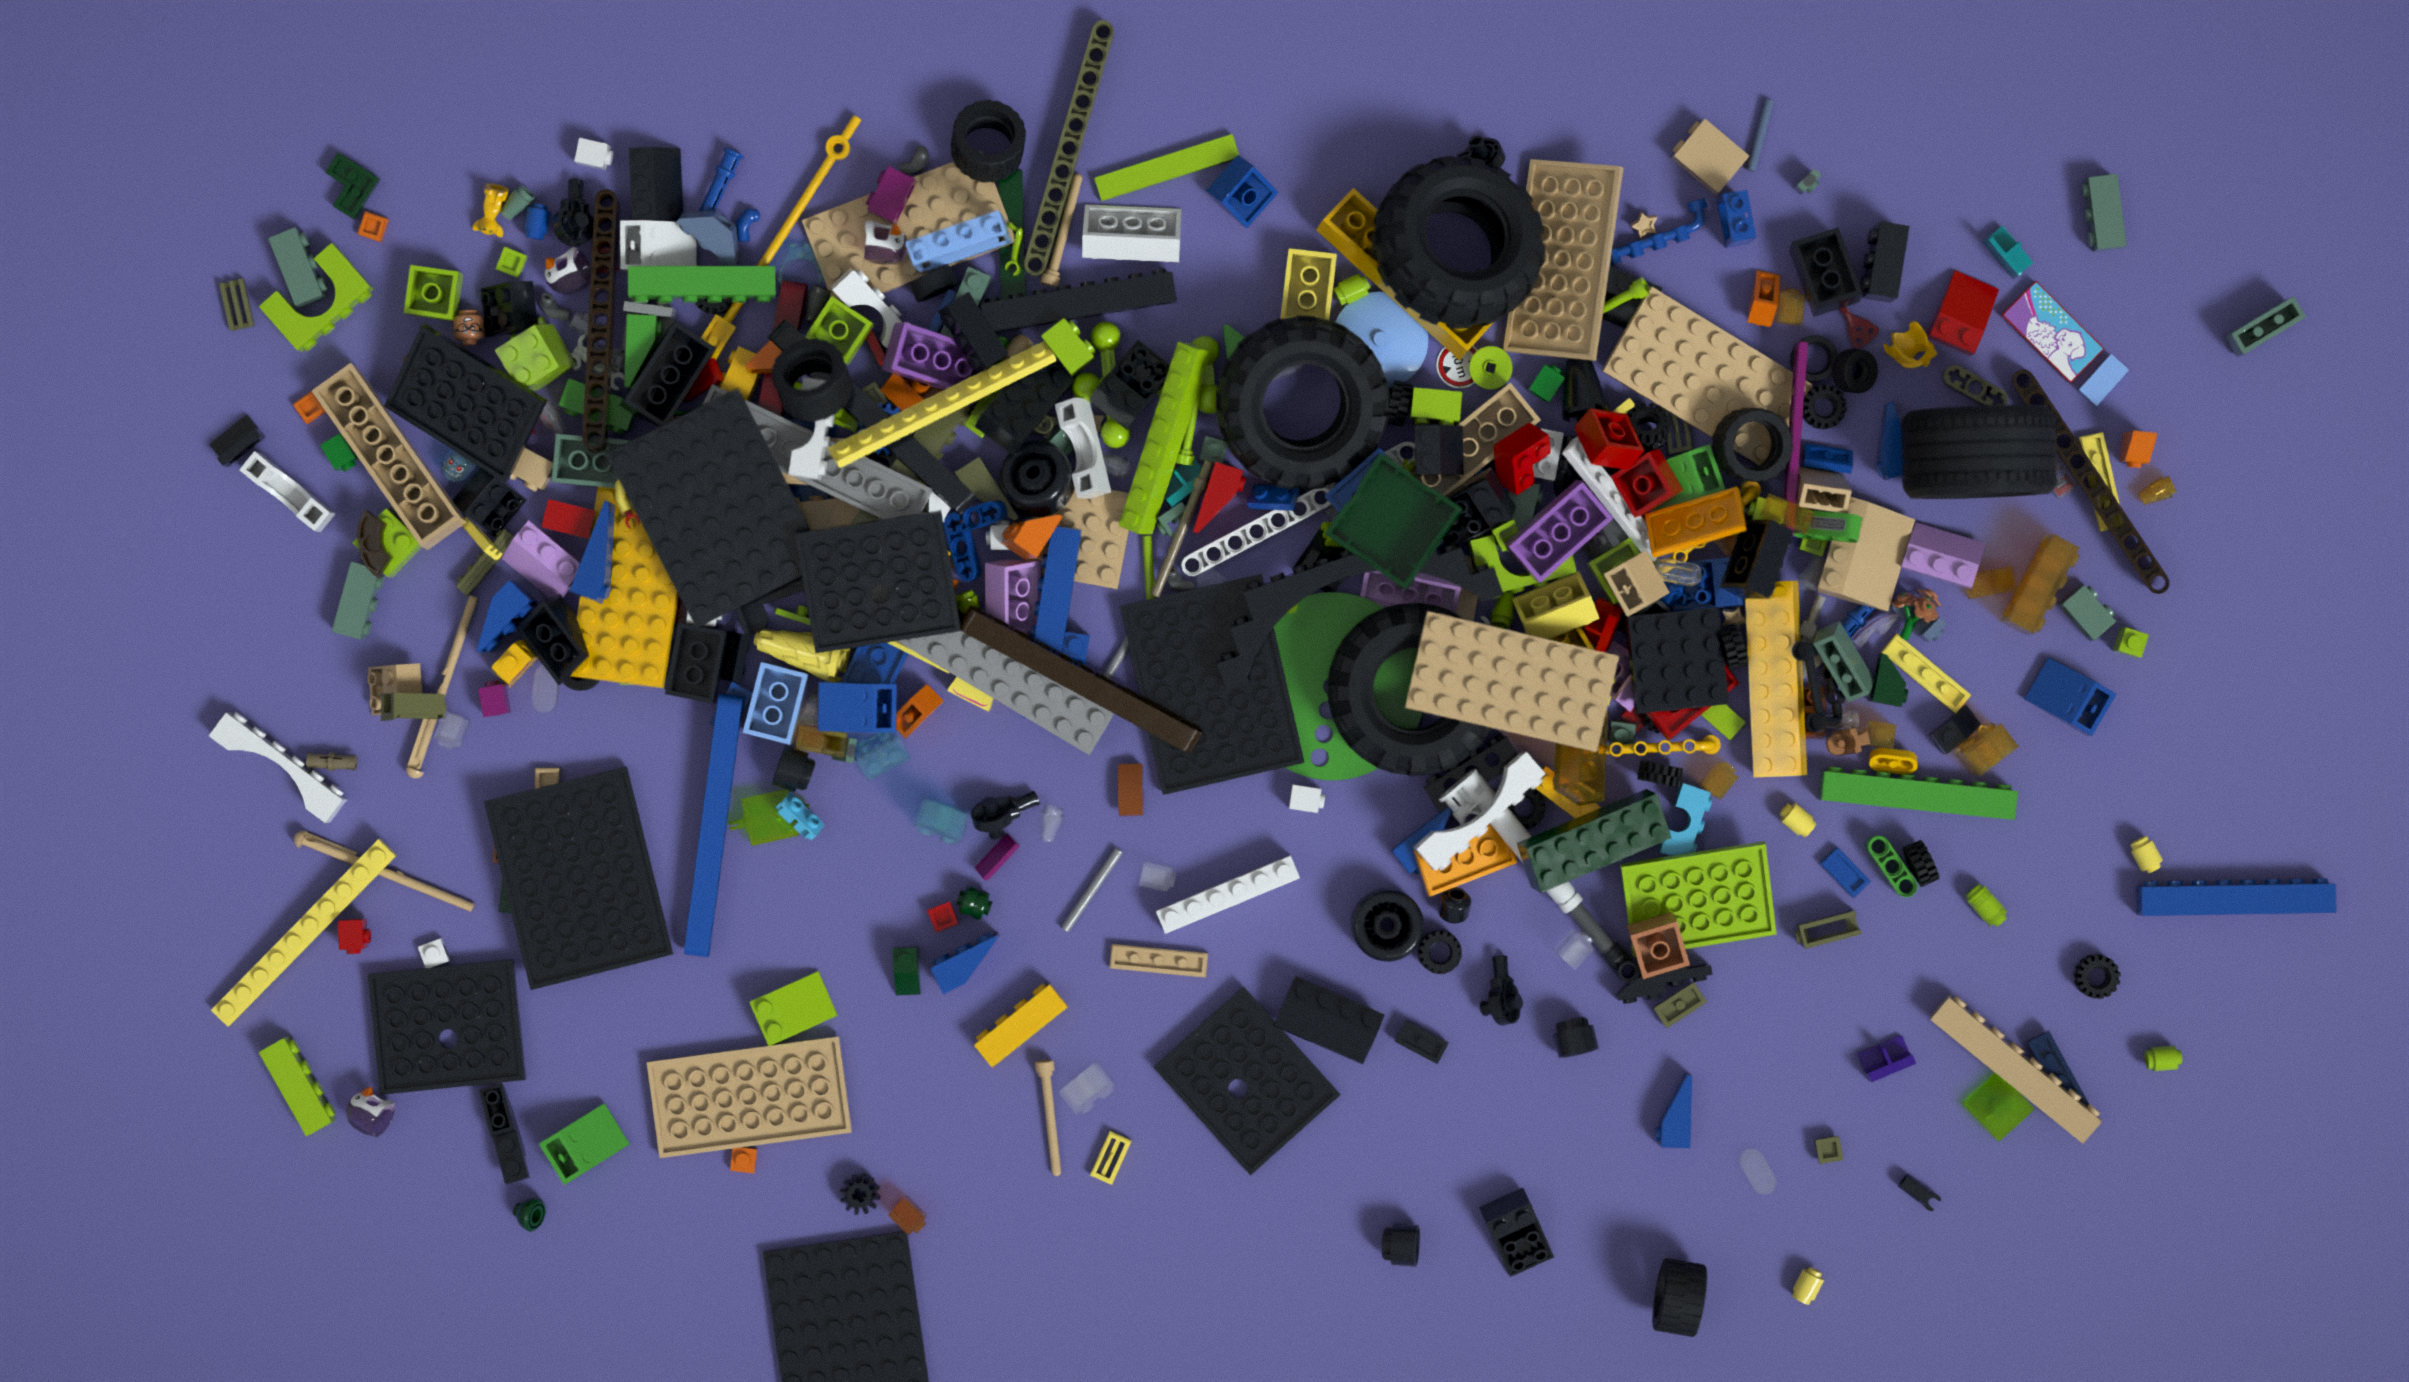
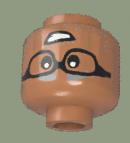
M477 310L458 311V315L454 316V321H452L453 338L462 341L463 346L477 345V341L485 337L484 317L478 314Z

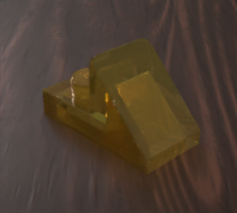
M2012 566L1977 573L1972 589H1967L1968 599L2016 590Z

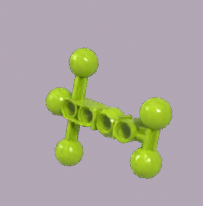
M1104 321L1098 323L1093 327L1090 335L1092 345L1100 351L1103 377L1100 380L1095 374L1090 372L1078 374L1071 386L1073 396L1076 398H1085L1088 402H1091L1089 399L1097 386L1116 365L1114 349L1118 347L1121 341V333L1119 328L1111 322ZM1202 335L1195 338L1192 343L1212 352L1203 378L1198 409L1205 414L1217 413L1215 401L1218 386L1215 385L1213 363L1217 361L1220 355V347L1214 338ZM1163 387L1159 390V392L1156 395H1161ZM1107 415V421L1103 424L1100 435L1105 445L1118 449L1124 447L1129 442L1131 429L1129 427L1126 430Z

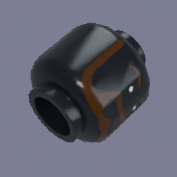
M1457 887L1444 891L1438 908L1440 917L1452 924L1464 922L1470 912L1472 902L1470 895Z

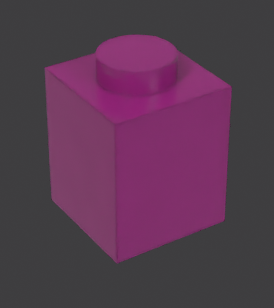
M496 680L485 682L484 688H478L483 717L511 713L506 684L499 685V681Z

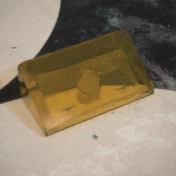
M1768 493L1760 517L1771 519L1787 528L1807 534L1814 511L1799 507L1797 504Z

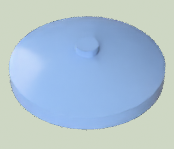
M1372 292L1349 305L1347 304L1335 321L1359 336L1374 352L1382 365L1384 376L1388 382V388L1393 387L1394 380L1401 382L1409 380L1418 371L1425 359L1428 349V331L1385 292Z

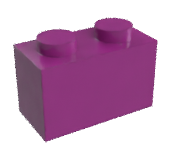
M888 166L886 171H881L877 179L879 186L876 192L872 191L866 205H868L867 210L869 213L894 225L897 223L917 181Z

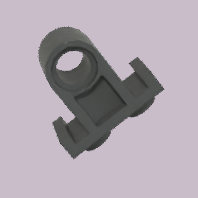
M1613 518L1587 541L1582 548L1592 559L1629 537Z

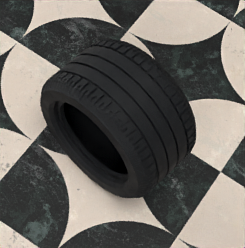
M1976 405L1909 411L1901 422V433H1904L1901 434L1903 447L1902 462H1905L1902 464L1903 477H1905L1902 479L1905 493L1912 499L1995 498L2051 493L2058 481V474L2055 472L2057 471V458L2055 457L2057 456V446L2054 443L2056 441V428H2054L2056 426L2055 414L2048 406Z

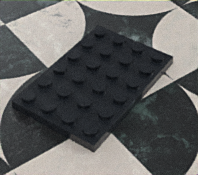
M424 324L418 331L384 407L498 479L507 482L510 480L548 400L432 327Z

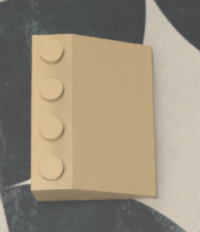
M1850 497L1847 513L1863 518L1859 540L1857 543L1831 542L1817 592L1888 612L1915 519L1876 504Z

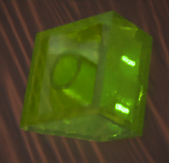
M1996 1073L1990 1076L1961 1103L1989 1135L1998 1142L2035 1110L2020 1092Z

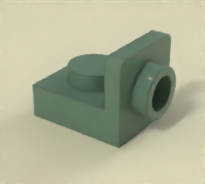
M1182 502L1158 517L1160 523L1157 524V527L1164 537L1167 535L1170 538L1174 537V533L1168 526V523L1172 522L1175 525L1181 520L1186 508Z

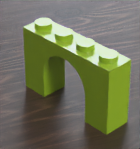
M333 243L313 258L331 278L335 287V299L327 312L316 317L303 316L284 294L279 291L273 293L259 306L293 347L300 352L311 350L317 344L316 340L322 334L326 336L331 333L336 327L334 324L340 319L348 318L354 312L352 308L359 302L360 304L365 303L372 296L370 292L375 289L340 248Z
M1486 533L1467 541L1473 569L1484 563H1488V566L1494 565L1503 592L1510 590L1511 593H1518L1525 590L1524 586L1533 584L1534 587L1547 585V580L1555 578L1559 580L1577 573L1574 558L1571 555L1547 578L1539 583L1528 572L1513 574L1509 573L1502 566L1493 534Z

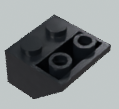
M509 281L481 288L486 337L522 333L533 325H538L533 281Z
M480 467L452 501L466 516L496 537V534L505 527L527 500L508 483L503 482Z

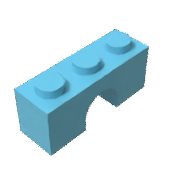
M1681 783L1673 806L1679 807L1687 813L1688 823L1680 831L1669 830L1671 839L1661 842L1658 852L1670 856L1696 852L1697 844L1694 841L1696 835H1701L1705 821L1702 820L1704 811L1708 812L1713 800V798L1709 797L1711 792Z

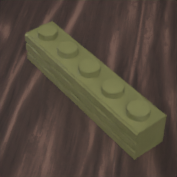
M501 529L496 534L497 538L493 542L503 555L515 537L507 529ZM481 552L476 557V563L474 565L471 564L466 569L467 573L457 579L456 582L458 584L456 587L466 596L471 595L502 559V556L498 560H494L487 553Z

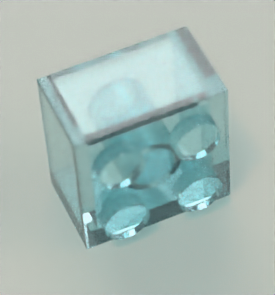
M925 797L913 826L919 827L917 831L930 837L935 833L941 836V841L954 845L956 842L960 843L963 840L971 819V813Z

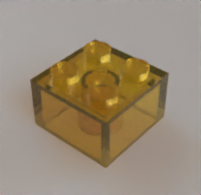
M1987 722L1976 730L1978 734L1975 737H1968L1958 746L1959 749L1954 753L1971 775L1981 776L2019 746L2001 723L1989 724Z

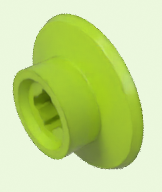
M1486 346L1476 351L1469 364V371L1473 381L1478 386L1490 390L1504 386L1510 379L1513 369L1509 355L1503 349L1495 346ZM1487 363L1495 366L1494 373L1486 372Z

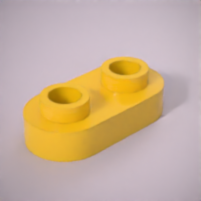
M1877 748L1869 754V765L1878 772L1906 775L1915 772L1918 768L1917 756L1911 751Z

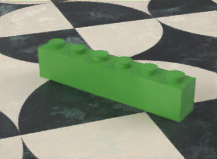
M628 266L629 299H634V303H648V299H658L659 303H672L673 299H683L684 303H696L697 299H707L708 303H721L722 299H732L733 303H745L746 299H756L758 303H769L771 299H776L775 266Z

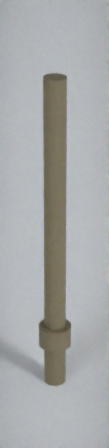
M1205 459L1199 476H1196L1192 486H1194V489L1150 593L1156 597H1160L1202 492L1207 489L1209 483L1207 480L1214 465V462Z

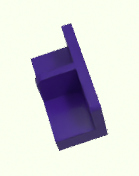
M1897 1036L1857 1054L1866 1077L1870 1082L1916 1064L1902 1036Z

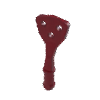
M1847 307L1839 309L1848 322V336L1855 349L1867 345L1879 333L1878 327L1866 319L1856 317ZM1857 327H1861V328H1862V330H1861L1860 332L1857 331L1856 329H1857ZM1869 329L1873 330L1872 334L1868 333ZM1860 338L1861 342L1857 343L1856 339Z

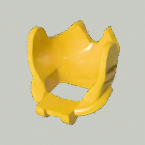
M1912 321L1909 324L1910 330L1906 332L1891 333L1892 346L1883 344L1885 352L1904 368L1927 367L1930 364V360L1937 355L1934 345L1928 340L1924 329L1916 321ZM1918 352H1925L1918 361L1913 359Z

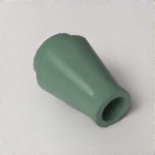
M520 185L518 188L515 187L501 208L500 213L506 219L511 220L514 216L531 206L535 196L524 185Z

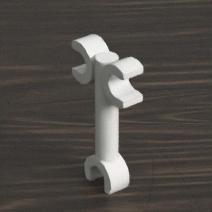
M584 334L579 337L578 346L571 353L572 357L577 360L578 366L573 368L575 371L580 370L583 364L582 361L586 363L587 347L583 345L587 336ZM597 364L593 369L601 373L605 365ZM611 370V388L619 391L620 388L615 385V379L621 377L625 380V375L619 372L614 373Z

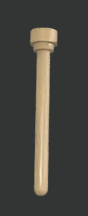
M1075 174L1072 179L1049 269L1042 273L1040 283L1045 286L1056 288L1061 281L1058 269L1083 179L1081 174Z
M1054 1060L1036 1061L1035 1071L1042 1081L1051 1171L1054 1176H1059L1061 1174L1051 1084V1076L1055 1070Z

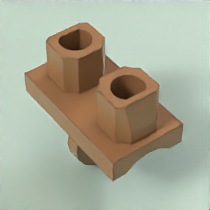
M1856 728L1831 732V736L1826 741V748L1828 752L1836 756L1862 752L1861 746L1870 744L1868 731L1862 730L1857 732Z

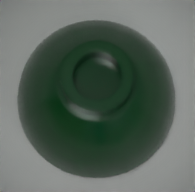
M530 1198L522 1203H517L513 1208V1215L516 1217L517 1222L523 1229L529 1232L538 1229L545 1218L546 1208L541 1199Z

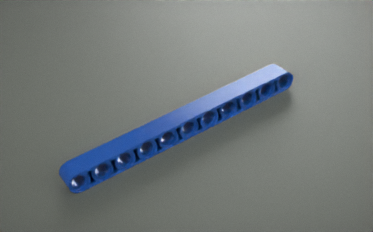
M720 693L718 696L684 947L685 955L708 958L710 953L744 697Z

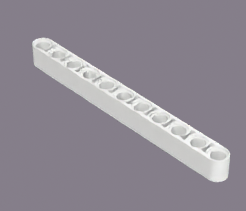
M1403 442L1384 452L1389 459L1401 467L1415 460L1414 444L1412 442ZM1404 446H1409L1413 450V456L1409 460L1403 459L1400 455V450ZM1337 481L1326 485L1325 488L1313 489L1298 497L1297 502H1301L1306 506L1304 515L1297 516L1293 511L1273 510L1187 555L1181 564L1182 571L1188 576H1196L1332 505L1328 500L1323 505L1317 504L1314 500V495L1318 491H1323L1327 494L1336 486ZM1279 513L1284 516L1285 523L1282 527H1275L1271 523V518L1274 514ZM1253 525H1260L1263 528L1261 538L1256 539L1250 535V528ZM1232 536L1240 537L1242 540L1241 548L1237 550L1231 549L1228 545L1229 538ZM1216 547L1220 550L1221 556L1217 561H1211L1207 558L1206 554L1209 548ZM1194 558L1199 562V569L1196 572H1189L1185 568V563L1188 559Z

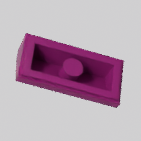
M1005 834L975 866V870L985 881H988L1020 847V844L1009 834Z

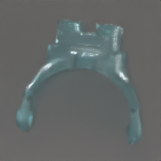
M803 243L802 247H798V244H788V253H785V261L781 265L779 276L777 277L778 284L782 285V275L787 265L799 259L808 260L815 265L818 271V284H821L823 276L819 265L815 261V254L812 252L811 244Z

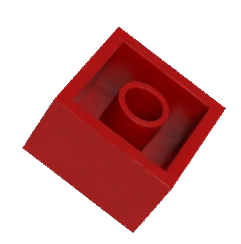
M1590 408L1574 426L1591 465L1628 470L1644 452L1627 414Z
M1660 449L1650 451L1641 456L1628 470L1621 469L1611 475L1613 482L1634 518L1645 515L1684 491Z

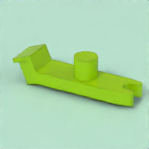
M799 605L796 614L776 608L775 614L811 625L810 618H807V607Z

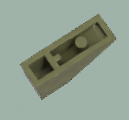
M980 457L955 472L957 478L975 494L978 500L983 503L994 500L1002 501L1007 508L1006 516L1014 521L1019 519Z

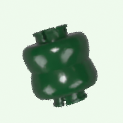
M968 886L965 892L961 890L956 905H960L959 913L970 915L976 920H980L983 914L988 916L993 902L988 900L990 894L973 886Z

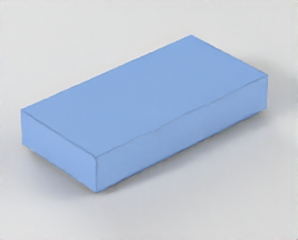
M2109 354L2077 391L2094 406H2097L2129 369L2116 357Z

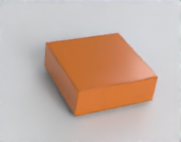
M365 211L357 234L382 243L389 219Z
M312 391L292 404L307 425L326 412Z

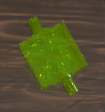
M782 789L742 798V819L729 821V825L739 824L730 827V831L745 828L749 834L751 846L799 836V832L793 828L797 820L794 819L789 824L777 813L778 810L775 808L790 791ZM809 803L804 804L807 808L810 807Z

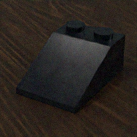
M561 594L544 599L516 628L517 632L558 685H562L590 656L576 615Z

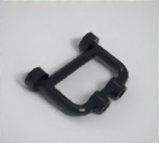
M1808 641L1796 642L1792 647V655L1796 660L1805 661L1814 713L1810 714L1806 719V726L1811 732H1823L1827 727L1840 724L1843 714L1841 704L1845 702L1846 698L1842 691L1838 690L1836 681L1833 676L1831 677L1830 671L1823 661L1824 669L1821 674L1822 678L1827 681L1829 690L1826 700L1831 704L1833 711L1832 717L1825 716L1813 656L1819 655L1815 646H1812Z

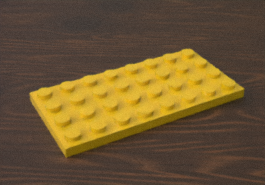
M598 487L591 534L604 501H609L615 506L611 583L609 585L611 586L609 597L606 600L604 599L602 604L580 597L577 621L590 656L570 677L664 689L679 594L641 521L639 525L636 518H630L628 524L631 529H629L625 523L626 515H622L615 500V489Z

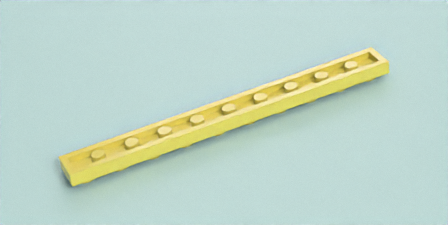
M1045 341L1036 344L877 424L828 447L829 454L837 466L841 468L1055 362V354Z
M381 838L378 839L211 1011L226 1026H231L382 872L397 854Z

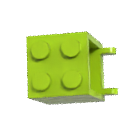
M543 316L537 319L539 325H533L519 335L512 334L510 341L495 349L510 377L532 391L540 390L578 366L554 324H548Z

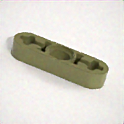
M1951 365L1942 373V380L1946 386L1981 405H1992L1993 400L1989 397H1985L1984 400L1981 399L1986 393L1987 387L1990 388L1988 394L1992 396L2000 394L1999 399L2002 403L1996 405H2007L2008 395L2004 390L1961 366ZM1957 370L1959 378L1965 379L1966 375L1969 377L1964 383L1963 389L1960 388L1962 382L1958 380L1950 381L1951 377L1948 375V372L1952 373ZM1972 381H1977L1981 384L1982 389L1978 395L1971 394L1968 389Z

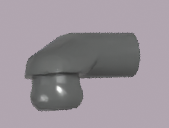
M918 146L914 150L915 154L911 161L898 164L899 171L904 174L922 171L929 160L927 148Z
M545 292L540 296V307L548 318L564 321L570 320L571 310L559 308L551 293Z
M1172 565L1166 580L1170 589L1180 592L1194 589L1195 582L1182 580L1177 567Z

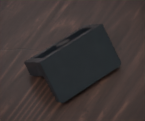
M245 415L211 442L210 446L219 456L217 459L221 465L229 467L262 441L265 435L250 416Z

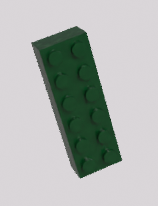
M1645 789L1516 844L1531 888L1543 893L1671 839V835L1658 794Z

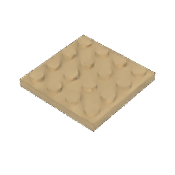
M1074 490L1069 502L1061 510L1052 514L1062 516L1058 525L1082 529L1074 578L1075 582L1118 590L1129 530L1118 525L1129 493L1111 490V493L1092 499L1077 498L1076 491ZM1045 544L1037 558L1025 560H1041L1042 564L1043 553L1048 554L1049 544ZM1041 568V575L1044 576L1045 568Z

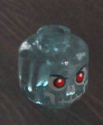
M451 448L440 462L442 474L453 482L465 481L477 466Z

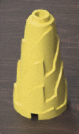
M762 629L761 632L757 631L754 637V645L757 646L758 651L772 655L776 659L782 660L825 681L841 682L843 677L837 675L839 671L846 672L851 648L816 653L812 632Z

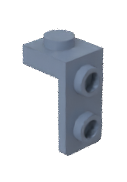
M1914 604L1909 605L1911 615L1914 614L1916 609ZM1892 606V610L1906 622L1907 618L1904 607L1896 608ZM1940 617L1928 623L1923 618H1919L1913 630L1925 642L1932 639L1936 641L1945 632L1942 628L1946 623Z

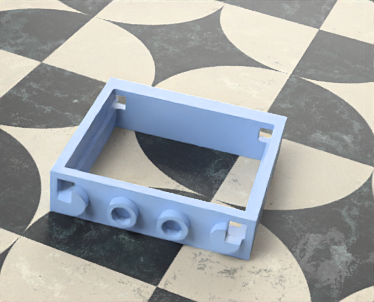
M997 210L905 243L913 266L923 274L1013 242L1006 221L1000 211ZM1003 236L1005 240L1000 242L998 237ZM929 261L930 266L923 268L922 263Z

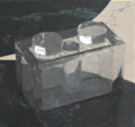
M1572 930L1555 948L1554 952L1576 970L1595 948L1591 945L1593 940L1585 932L1580 930L1577 933L1575 930Z
M1096 1060L1063 1086L1058 1093L1076 1115L1080 1112L1084 1115L1095 1106L1092 1103L1098 1097H1101L1103 1100L1114 1091L1111 1087L1114 1086L1115 1082Z

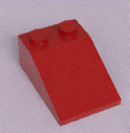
M1954 270L1926 334L1927 338L1965 355L1971 356L1975 354L1986 329L1999 289Z
M1215 462L1193 530L1194 534L1198 535L1236 496L1237 491L1242 492L1246 477L1242 476L1243 470Z

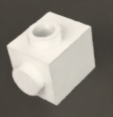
M1010 521L997 522L996 525H990V531H986V545H991V550H1009L1001 542L1004 539L1002 534L1010 524Z

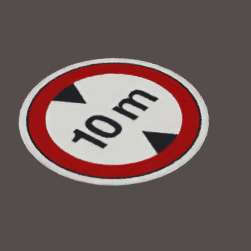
M1472 346L1458 360L1444 347L1439 353L1436 362L1437 372L1441 380L1453 388H1466L1473 385L1475 382L1470 375L1469 364L1472 356L1478 349Z

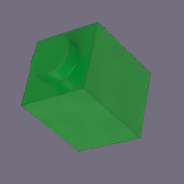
M1552 364L1549 367L1544 365L1527 391L1548 404L1565 379L1561 375L1563 371Z
M341 433L320 445L336 471L343 470V472H347L356 466V461L360 460Z

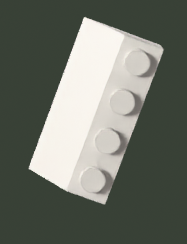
M1085 204L1082 258L1179 262L1182 209Z

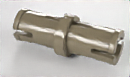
M329 752V754L307 753L306 757L307 768L328 769V771H335V769L356 770L358 764L357 755H339L335 752Z

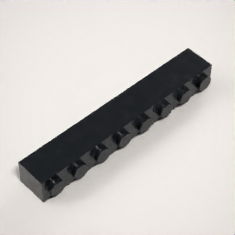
M1166 269L1153 270L1152 275L1143 276L1142 273L1130 274L1128 279L1119 280L1118 277H1110L1104 279L1105 283L1095 284V281H1086L1080 283L1081 287L1071 288V285L1056 287L1057 291L1047 292V289L1032 291L1033 295L1023 297V293L1008 295L1009 299L1000 301L999 297L984 299L985 303L980 304V307L994 332L999 333L1058 323L1063 318L1066 321L1176 303L1177 297L1172 272H1166Z

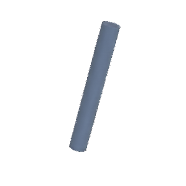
M1769 99L1764 100L1746 168L1748 171L1756 172L1774 101Z

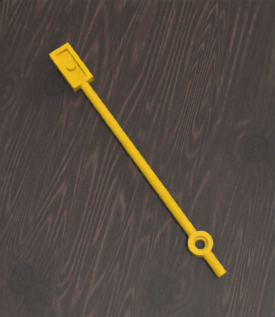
M853 115L841 135H835L828 139L826 142L827 157L757 266L769 265L834 162L847 158L850 153L848 141L860 124V118ZM837 144L843 146V150L839 153L834 151V147ZM732 303L723 318L716 314L701 336L703 340L716 348L710 358L718 359L736 331L737 327L732 325L731 322L744 303Z

